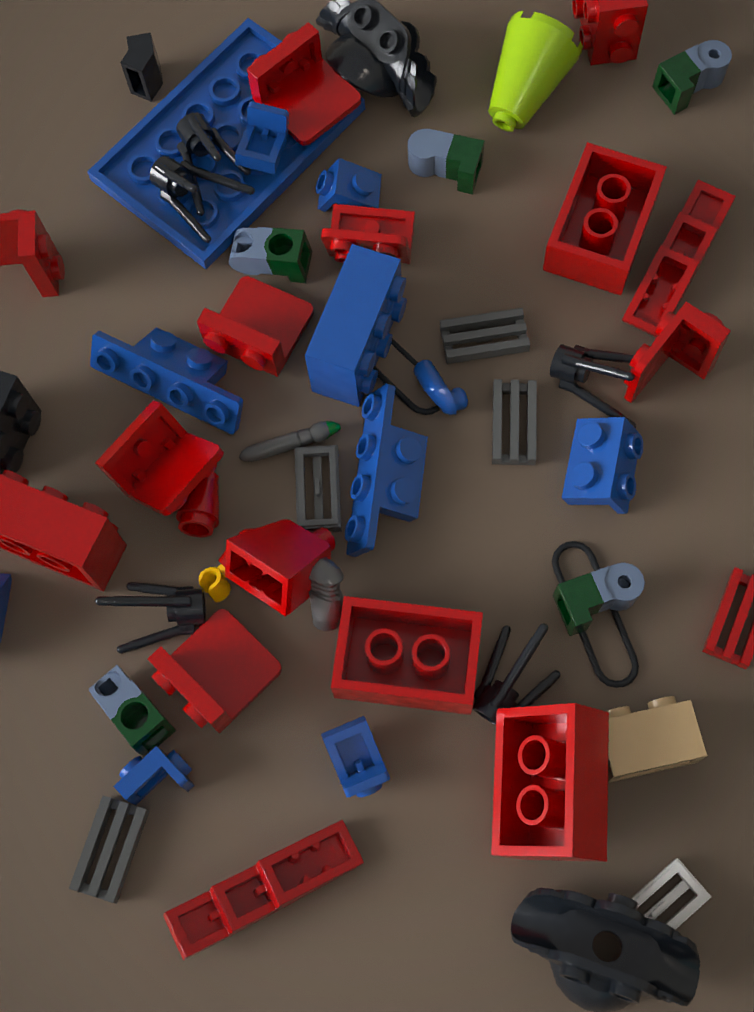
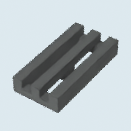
M523 308L440 320V331L446 363L451 364L529 352L530 341L529 337L527 338ZM515 335L518 337L515 340L453 349L452 345L488 342L492 341V339Z
M494 379L492 464L535 465L537 380H528V383L524 384L519 383V380H511V383H502V379ZM502 394H510V454H501ZM519 395H527L526 455H519Z
M338 445L295 447L297 524L308 531L323 527L328 530L333 529V532H342ZM322 456H329L332 518L324 519ZM305 457H313L315 519L307 520Z
M103 795L69 889L117 904L149 810ZM112 809L116 810L91 883L87 884L86 881ZM127 814L132 815L134 818L108 890L102 889L101 887Z

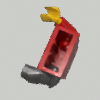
M282 519L259 528H246L240 531L238 535L226 539V550L218 559L221 564L217 568H206L199 575V585L215 602L223 601L230 594L231 585L227 581V577L285 617L310 598L313 625L317 629L332 631L337 629L340 624L343 605L340 582L344 579L342 570L330 560L331 552L335 549V539L326 528L322 527L309 532L288 519Z

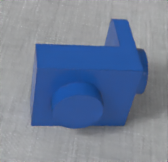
M253 101L249 103L247 108V126L235 153V165L275 175L288 141L289 112L287 110Z
M339 158L327 171L323 170L318 177L315 189L316 193L319 194L318 210L326 212L335 203L379 208L382 174Z
M364 716L321 734L346 797L354 795L357 797L369 796L380 790L382 783L390 780V775Z
M155 746L144 758L137 756L121 770L119 776L122 779L113 787L126 801L137 805L168 774L187 792L195 785L187 777L193 769L174 749L167 755Z

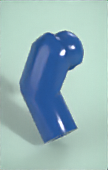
M422 360L415 365L414 375L425 393L444 414L456 415L458 410H464L467 407L468 399L465 391L460 387L450 391L432 361Z

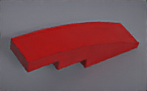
M699 179L697 180L682 211L677 215L666 239L655 254L622 318L623 322L654 337L658 336L655 334L656 328L669 311L675 313L736 198L735 195Z
M342 819L259 860L254 866L213 885L209 891L166 911L163 917L184 961L361 866L364 861Z

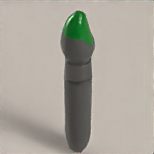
M321 421L313 424L310 428L298 430L297 432L294 431L251 445L241 451L239 458L244 462H254L294 450L295 447L306 446L313 442H322L338 432L341 426L334 421Z

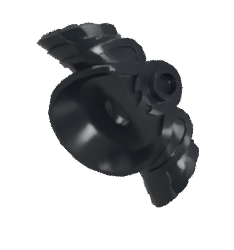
M349 0L328 2L326 7L320 11L316 23L323 27L324 30L340 36L327 49L325 57L329 65L343 79L362 91L383 98L399 95L411 116H419L430 105L435 93L437 76L430 72V61L427 56L418 52L420 36L417 28L410 22L399 21L377 0H357L353 3Z
M537 888L527 894L513 915L511 937L514 943L549 960L557 986L571 1002L584 1010L594 1012L621 1010L630 1003L639 1004L641 996L688 1006L696 993L700 975V958L696 944L689 938L682 936L678 931H675L671 926L646 918L643 914L636 911L638 903L631 898L609 893L607 900H596L575 891ZM610 932L617 936L621 943V954L617 960L605 962L595 955L593 940L598 933Z

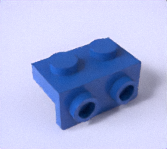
M625 417L577 419L562 493V499L568 505H609L618 514L628 513L630 500L634 498L636 493V480L634 476L637 459H640L643 453V439Z

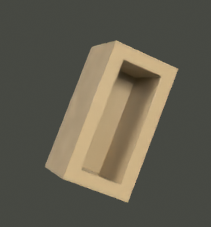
M668 696L648 702L649 709L631 713L629 706L607 710L609 712L608 783L695 764L707 757L691 700L677 703L675 696Z

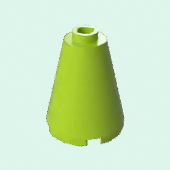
M519 11L511 16L507 25L488 109L490 116L493 118V124L507 132L525 127L576 64L582 53L583 46L581 41L578 46L572 41L575 33L557 19L543 13L534 12L531 18H521L524 11Z

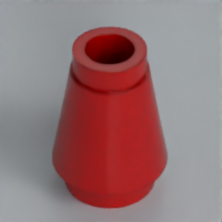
M215 472L204 478L188 495L186 503L177 511L178 528L186 535L199 538L209 537L213 534L214 528L219 526V476Z

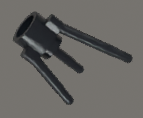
M198 112L190 113L178 122L176 130L182 141L177 145V149L183 160L193 165L192 154L198 157L210 154L218 162L222 159V156L215 146L217 145L235 165V151L222 139L216 128H211L203 114ZM235 165L244 175H250V168ZM192 175L193 184L198 187L196 193H191L197 215L203 216L205 211L197 177Z
M170 156L158 158L151 167L149 174L151 183L161 189L160 198L171 204L205 243L211 242L210 235L177 199L178 196L182 197L189 191L191 193L198 191V187L193 184L192 175L249 195L255 192L252 186L196 167L186 160L179 163Z
M560 344L554 354L550 367V376L560 379L559 388L574 393L609 417H625L636 429L635 422L577 384L578 381L585 383L591 371L627 381L634 380L635 376L631 372L593 362V359L630 363L634 355L588 349L579 345H575L573 348Z
M129 582L126 587L130 591L165 596H99L95 599V603L99 606L167 607L168 622L177 621V626L119 645L116 649L119 654L179 635L193 634L195 632V625L205 624L206 621L204 589H194L193 586L174 587Z
M540 624L503 682L496 680L491 686L511 632V628L508 625L502 628L482 682L474 693V698L477 701L472 708L496 726L497 709L531 706L560 678V672L554 670L521 701L515 702L519 694L512 687L548 631L547 624Z

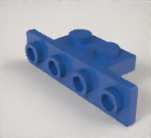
M157 327L135 346H131L102 331H98L92 336L90 359L92 368L231 435L239 429L243 399L215 386L226 374L227 360Z
M385 384L369 394L362 406V417L365 419L363 434L356 448V456L359 458L357 476L353 480L350 491L351 498L353 499L352 514L345 528V539L348 541L346 555L357 557L374 549L379 513L408 522L417 519L419 515L428 437L391 425L395 386Z

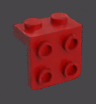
M572 0L573 16L575 19H580L582 25L579 28V42L581 41L583 46L582 50H587L591 66L623 63L637 59L648 9L647 0Z
M309 22L296 32L289 33L280 44L267 54L257 57L252 65L247 68L252 99L257 103L287 110L289 112L288 133L303 146L310 145L361 104L360 93L337 74L322 58L319 31Z
M333 204L331 228L322 229L321 239L329 256H334V260L344 264L350 247L354 244L399 258L401 263L410 264L415 211Z
M16 209L9 213H1L0 266L23 264L42 297L59 296V280H63L65 277L63 259L59 255L36 211Z
M244 276L237 283L221 312L216 313L204 308L197 320V324L204 344L213 351L228 354L243 361L255 370H263L278 377L313 317L314 310L312 304L250 276Z
M687 301L676 315L669 311L656 328L655 334L658 336L652 345L648 346L644 343L631 359L629 365L632 369L629 372L633 373L635 377L632 381L624 380L623 383L628 386L624 399L632 403L668 357L704 380L714 368L731 330L725 327L717 316L707 312L704 313Z
M153 400L102 454L95 464L127 497L163 516H168L180 509L186 503L188 495L204 478L214 472L217 463L224 455V451L219 445L188 433L162 403Z
M226 609L217 610L205 621V624H202L171 655L160 646L147 659L157 669L151 676L154 681L169 696L177 690L189 702L182 708L185 713L201 729L209 723L219 734L282 671L280 662Z

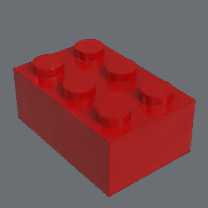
M587 142L548 240L543 271L621 296L657 201L667 166Z
M4 470L3 474H0V549L104 592L127 547V544L118 533L119 528L109 521V514L102 508L88 502H84L82 507L67 502L68 496L52 487L44 486L42 491L28 486L29 481L21 475Z
M344 596L331 681V690L334 698L471 715L483 612Z
M577 703L497 709L492 856L523 860L607 862L609 712Z

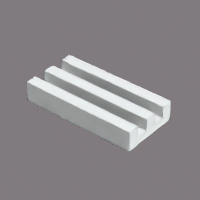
M678 858L674 859L631 898L638 903V908L677 873L682 880L643 914L646 918L655 920L690 888L695 896L665 922V924L675 930L711 898V895Z

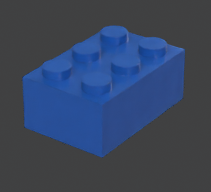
M354 244L351 245L305 353L312 392L357 407L360 406L364 393L368 395L372 393L378 376V371L373 368L376 366L379 357L386 358L393 337L389 333L394 321L398 323L401 321L407 304V299L402 297L406 286V278L401 277V259Z

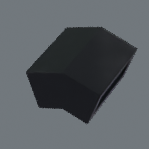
M151 32L127 36L128 51L120 63L130 93L152 102L163 85V79Z

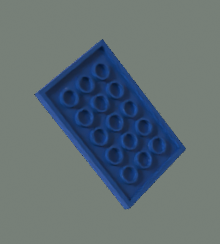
M249 18L87 171L90 180L205 269L233 243L237 229L248 228L365 110V99L361 97L359 107L307 146L300 145L288 133V141L275 175L250 169V175H244L217 145L215 146L222 156V159L218 162L210 154L202 157L192 154L194 166L242 182L255 189L254 194L249 195L197 177L205 211L203 216L197 215L190 191L182 197H177L210 235L211 242L205 243L171 204L160 198L161 189L151 183L149 174L154 162L162 156H170L179 163L183 161L177 149V145L182 140L177 133L176 127L178 122L190 113L198 112L203 114L211 128H216L222 139L236 153L247 126L248 105L251 101L255 102L252 99L247 68L252 65L257 57L267 54L282 42Z

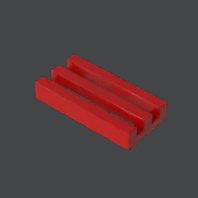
M735 567L730 574L702 652L747 669L754 655V619L741 655L735 654L734 651L754 598V574L748 576L743 574L744 570ZM740 584L745 586L746 590L726 645L722 649L716 645L737 587Z

